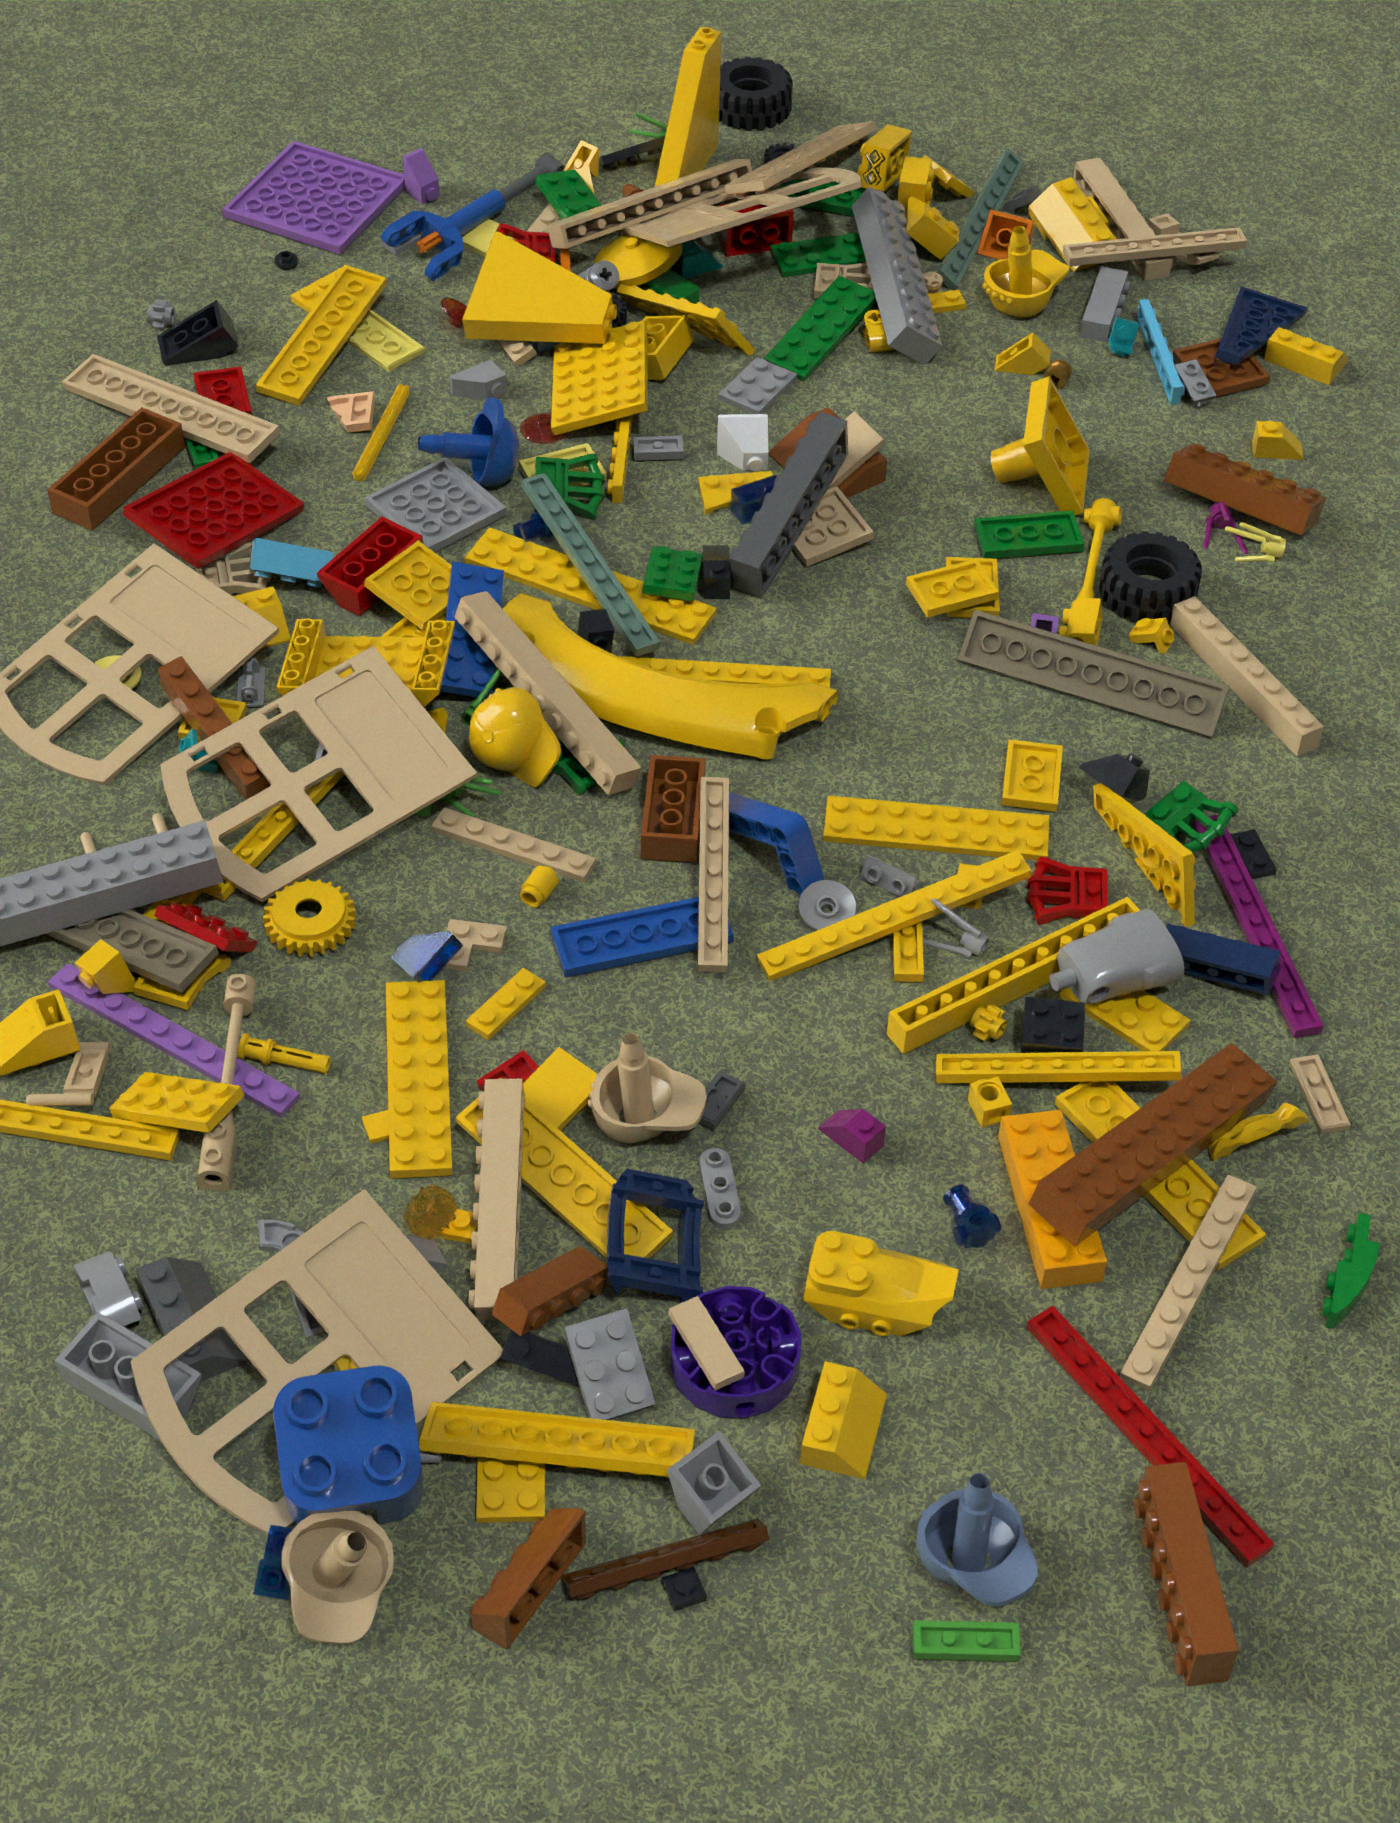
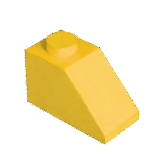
M1032 332L996 356L994 371L1035 375L1038 372H1043L1050 365L1051 350Z
M1256 421L1252 440L1254 458L1303 460L1302 443L1282 422Z
M100 939L75 962L81 973L78 978L87 988L91 989L94 987L103 994L134 992L133 986L136 981L119 951Z

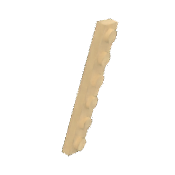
M445 807L431 826L432 832L536 867L548 866L556 874L585 883L596 865V858Z

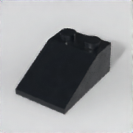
M217 300L157 336L162 362L165 366L217 359L233 352L239 346L233 321Z

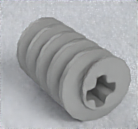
M608 260L595 263L578 275L606 292L614 288L619 280L617 267Z

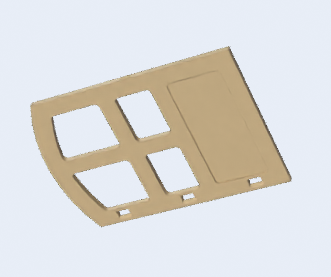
M840 168L803 169V173L792 176V179L788 181L795 179L809 180L763 194H755V191H751L748 195L737 197L736 193L726 194L724 192L617 231L670 247L862 187L861 177L854 171ZM829 182L838 183V185L796 198L787 196ZM733 198L742 199L721 207L712 206L713 204ZM759 204L767 206L748 213L735 212Z
M153 543L0 672V730L23 752L40 763L66 775L105 785L183 717L171 700L162 708H157L124 685L122 680L148 658H154L162 665H165L182 656L209 693H211L279 633V628ZM136 568L141 570L133 578L128 577ZM77 618L81 620L72 629L68 627ZM93 620H100L134 644L105 669L99 667L67 644L68 641ZM48 659H53L84 681L87 686L38 728L32 729L15 710L7 694ZM18 669L20 673L11 681L8 680L7 677ZM102 698L109 699L142 723L141 727L100 761L75 754L51 743Z
M374 646L160 764L165 793L179 828L204 821L192 796L187 775L234 747H242L271 785L267 789L214 819L206 821L222 878L261 902L274 896L276 891L284 890L285 886H291L294 884V881L305 878L478 777L474 768ZM351 668L354 673L343 679L339 677L338 674ZM279 708L281 713L268 720L265 715ZM298 715L328 753L297 772L292 773L287 770L260 734L286 718ZM202 750L206 751L207 755L196 761H193L191 756ZM336 772H343L373 809L371 814L341 831L333 829L305 793L308 788ZM280 804H286L316 842V845L276 869L263 874L245 863L220 842L222 837Z
M364 1189L132 1359L130 1365L137 1392L148 1419L177 1465L201 1491L221 1508L245 1524L276 1537L295 1522L289 1513L285 1496L278 1502L269 1501L230 1475L214 1461L213 1457L273 1411L275 1399L287 1383L299 1377L321 1374L342 1357L349 1358L357 1368L377 1365L387 1366L401 1373L409 1383L415 1421L419 1424L426 1418L431 1402L445 1403L500 1360L503 1348ZM280 1283L286 1284L328 1333V1337L293 1364L287 1363L244 1312L248 1306ZM222 1329L245 1354L267 1383L202 1434L194 1435L188 1428L174 1401L164 1369L213 1332ZM465 1363L472 1371L457 1382L452 1372Z

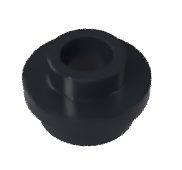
M282 251L274 259L276 266L282 270H290L298 263L297 255L290 251Z

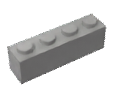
M1101 266L1082 319L1081 338L1108 342L1116 316H1121L1126 295H1128L1131 282L1127 281L1128 271Z

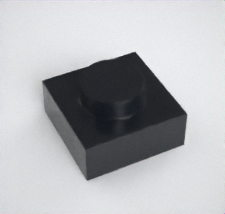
M694 1566L662 1577V1584L674 1612L707 1601V1595Z

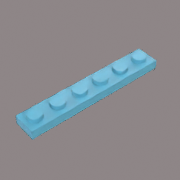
M1149 299L1139 300L1137 319L1170 405L1180 404L1181 396L1185 394V385L1183 381H1180L1179 374L1174 367L1173 354L1167 348V338L1162 335L1161 323L1157 322L1156 310L1151 307Z

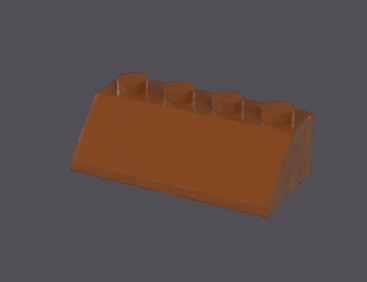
M580 1508L551 1509L544 1519L540 1517L535 1522L530 1533L531 1536L526 1543H521L516 1547L507 1568L497 1572L492 1580L491 1589L485 1597L480 1596L473 1604L470 1612L473 1630L508 1650L586 1545L584 1510Z

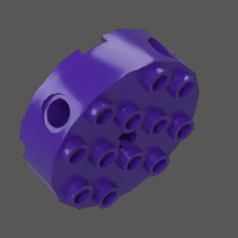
M724 1286L701 1293L698 1296L741 1364L745 1375L740 1380L714 1390L673 1324L670 1370L678 1390L695 1407L718 1417L745 1419L772 1410L789 1396L799 1377L801 1332L792 1312L782 1303L779 1305L775 1300L765 1297V1292L752 1287Z

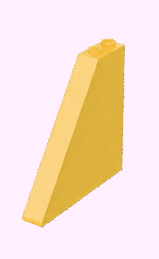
M700 27L683 51L655 187L702 171L718 148L721 31L713 30L710 27Z
M494 232L462 321L466 339L605 344L608 334L612 332V320L616 319L617 306L613 304L612 294L506 235Z

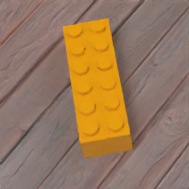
M1062 1110L1001 1116L998 1139L1040 1288L1046 1289L1103 1282L1107 1259L1098 1230L1074 1247L1029 1205L1039 1181L1075 1156Z

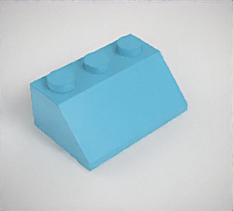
M255 538L252 540L249 570L255 571L254 576L270 578L271 574L280 575L281 581L296 583V579L307 580V586L322 588V582L317 577V572L333 559L334 552Z

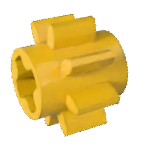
M989 1004L987 1008L980 1006L973 1014L970 1025L976 1028L973 1035L984 1042L991 1038L998 1040L1004 1033L1008 1023L1002 1018L1005 1011L995 1005L991 1006Z

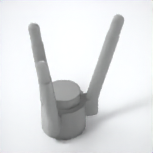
M933 898L931 902L949 916V921L964 931L960 940V944L964 945V947L960 948L929 940H923V944L961 954L967 958H970L972 954L980 957L983 953L982 951L989 944L990 936L982 933V931L970 925L947 906Z

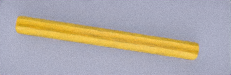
M399 384L394 391L352 472L353 480L361 482L366 480L410 394V387L408 385Z

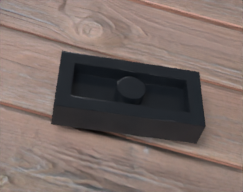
M1255 829L1230 834L1252 879L1276 874L1277 869Z

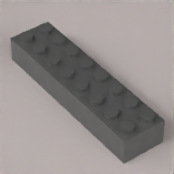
M819 412L815 420L810 421L807 433L804 438L799 439L794 455L788 457L783 473L776 477L771 493L768 492L765 495L760 511L754 513L749 529L744 530L737 549L734 548L730 553V578L733 581L734 590L760 599L767 592L848 455L847 420Z

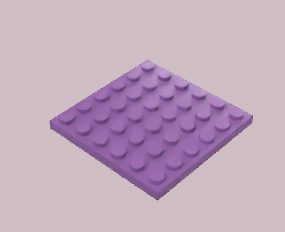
M293 140L222 209L224 218L341 254L405 188L404 174Z

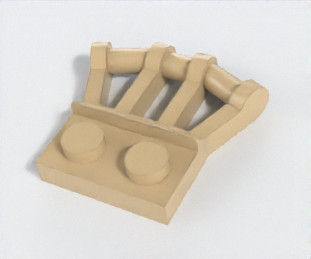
M867 262L852 265L817 263L814 298L818 299L839 275L874 291Z
M252 542L237 547L199 569L196 568L197 573L229 595L233 593L244 594L266 588L272 578L271 575L270 578L254 576L255 571L249 570Z

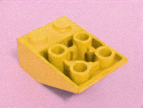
M59 989L29 998L0 1022V1076L8 1075L11 1072L29 1066H36L57 1057H64L80 1050L73 1021Z

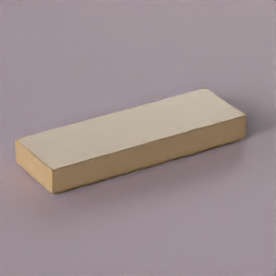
M1319 1054L1290 1059V1067L1320 1134L1349 1129L1351 1124Z
M698 1296L669 1308V1317L714 1390L744 1378V1369Z

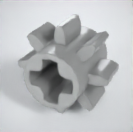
M156 299L155 305H149L147 319L148 322L153 323V327L167 328V324H174L176 311L174 307H170V302Z

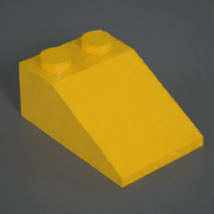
M913 196L909 197L906 233L941 260L959 242L958 226L954 222L947 221L942 217L939 210L935 207L931 208L925 202Z

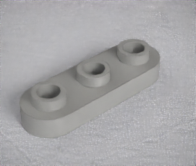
M719 1148L707 1149L700 1156L699 1167L709 1218L714 1226L721 1229H730L735 1227L741 1218V1208L730 1156L726 1151ZM712 1159H717V1160H719V1161L713 1162V1161H711V1160H712ZM717 1184H722V1185H724V1186H723V1187H718V1186H716V1185H717ZM727 1209L729 1212H722L721 1210Z

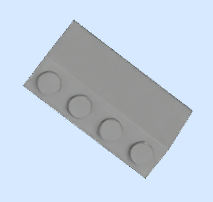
M97 1312L55 1359L61 1379L160 1440L143 1407L130 1365L132 1359L153 1344ZM177 1359L164 1369V1374L174 1401L185 1420L202 1375Z

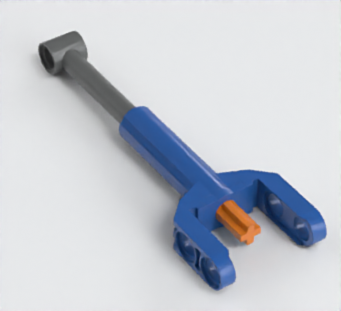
M545 152L538 158L535 169L500 191H489L447 218L430 212L413 210L386 227L382 233L381 240L390 247H396L421 231L424 238L416 243L421 254L428 252L434 247L442 250L441 253L431 258L424 272L426 277L431 281H435L450 271L451 267H456L461 263L460 260L463 253L462 235L504 210L506 202L535 185L536 175L560 172L564 170L565 166L552 155Z

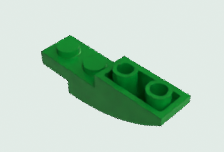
M1358 1212L1355 1224L1349 1223L1345 1242L1351 1243L1350 1249L1345 1248L1343 1260H1338L1335 1272H1328L1325 1290L1331 1291L1330 1298H1324L1321 1316L1327 1317L1326 1328L1333 1329L1342 1322L1355 1308L1368 1286L1380 1248V1243L1368 1240L1371 1215Z

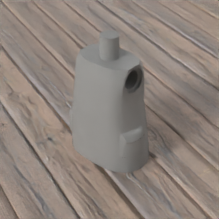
M1145 908L1135 913L1129 912L1119 917H1113L1106 927L1066 944L1059 950L1057 956L1060 971L1051 974L1049 980L1055 991L1069 987L1081 1002L1092 1004L1118 995L1179 982L1184 975V961L1176 942L1165 925L1152 910Z

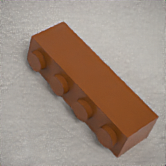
M580 1245L500 1288L492 1315L520 1336L533 1329L537 1330L543 1323L552 1318H558L564 1311L573 1306H579L584 1300L593 1295L597 1296L606 1285L605 1277L608 1265Z

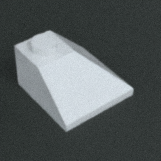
M718 415L717 455L742 470H768V415Z

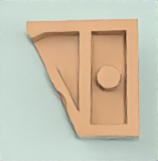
M373 391L327 398L330 407L348 433L372 430L375 407Z

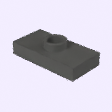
M719 1070L705 1089L707 1103L699 1123L715 1130L745 1091L746 1083Z

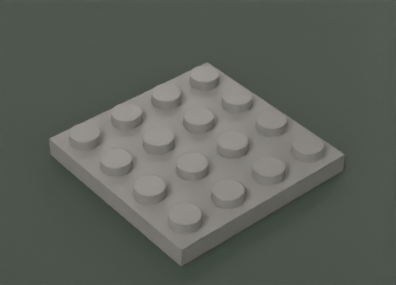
M441 458L365 497V505L378 517L383 516L422 535L423 544L433 552H437L507 515L506 506L448 458Z

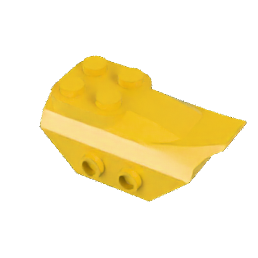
M826 1231L818 1235L815 1241L803 1300L828 1321L838 1323L845 1329L855 1330L862 1328L871 1330L878 1336H888L889 1334L903 1336L930 1327L934 1314L942 1306L953 1301L959 1269L950 1267L943 1262L878 1248L873 1240L866 1237Z

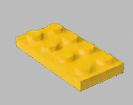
M1069 987L1060 991V998L1063 1000L1081 1002ZM1145 990L1118 995L1098 1003H1085L1086 1015L1141 1051H1164L1190 1025L1191 1021Z
M144 1072L120 1095L109 1109L112 1117L117 1119L210 1133L245 1095L242 1087L238 1085Z

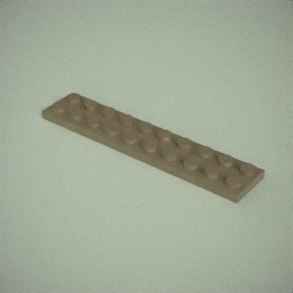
M975 609L958 660L964 663L1211 738L1215 734L1230 689L1229 685Z

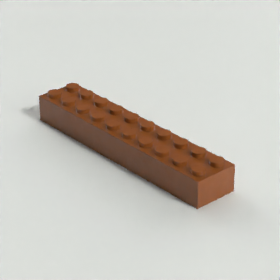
M1230 1043L1040 1180L1030 1199L1029 1205L1075 1247L1230 1131L1237 1123L1254 1113L1266 1103L1277 1081L1236 1045Z

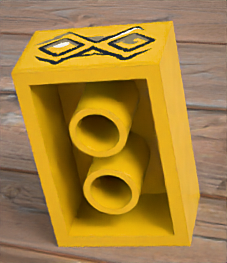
M887 124L867 142L863 143L860 151L862 163L857 171V174L861 177L862 188L867 189L871 187L876 191L885 192L900 178L905 156L909 154L912 130Z

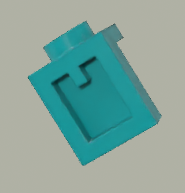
M1116 316L1107 342L1109 348L1112 349V353L1120 356H1125L1126 353L1132 355V346L1140 325L1138 322Z

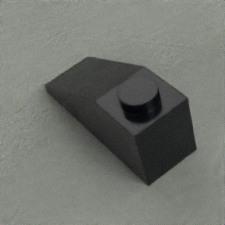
M703 546L704 599H730L729 546Z
M512 1329L510 1330L500 1358L579 1386L567 1345L530 1331L520 1336Z

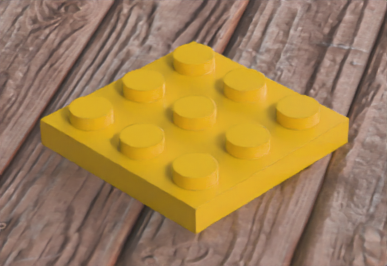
M418 540L367 577L364 587L420 629L424 630L427 628L428 621H436L446 613L452 565Z

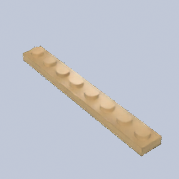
M1237 227L1063 245L1062 253L1068 266H1081L1085 264L1123 262L1126 260L1191 255L1205 252L1212 253L1224 250L1233 251L1246 248L1247 239L1241 228Z
M701 777L698 971L727 972L729 778Z
M1227 1175L1121 1370L1120 1378L1149 1392L1151 1391L1256 1194L1257 1186Z

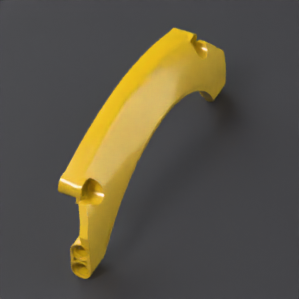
M523 593L514 597L503 608L507 615L598 718L648 734L701 747L755 756L760 759H772L775 756L778 737L782 732H787L812 720L823 722L831 714L832 711L830 709L832 705L837 703L838 690L810 681L775 684L728 683L681 676L628 661L591 644L569 629L556 615L549 601Z

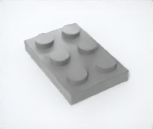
M756 357L718 394V400L750 414H762L797 380V374Z
M627 1308L563 1327L589 1418L606 1420L655 1405Z

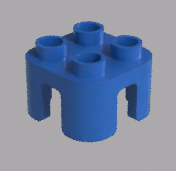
M369 1366L299 1377L287 1383L280 1390L273 1408L280 1475L287 1507L296 1524L315 1513L358 1511L364 1509H376L378 1522L389 1523L402 1520L415 1511L423 1496V1475L411 1388L401 1373L387 1366Z

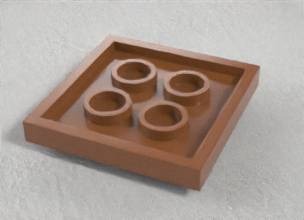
M1222 338L1173 350V360L1176 364L1195 359L1198 361L1216 397L1269 384L1270 375L1253 355L1249 356L1239 365L1227 364L1215 358Z

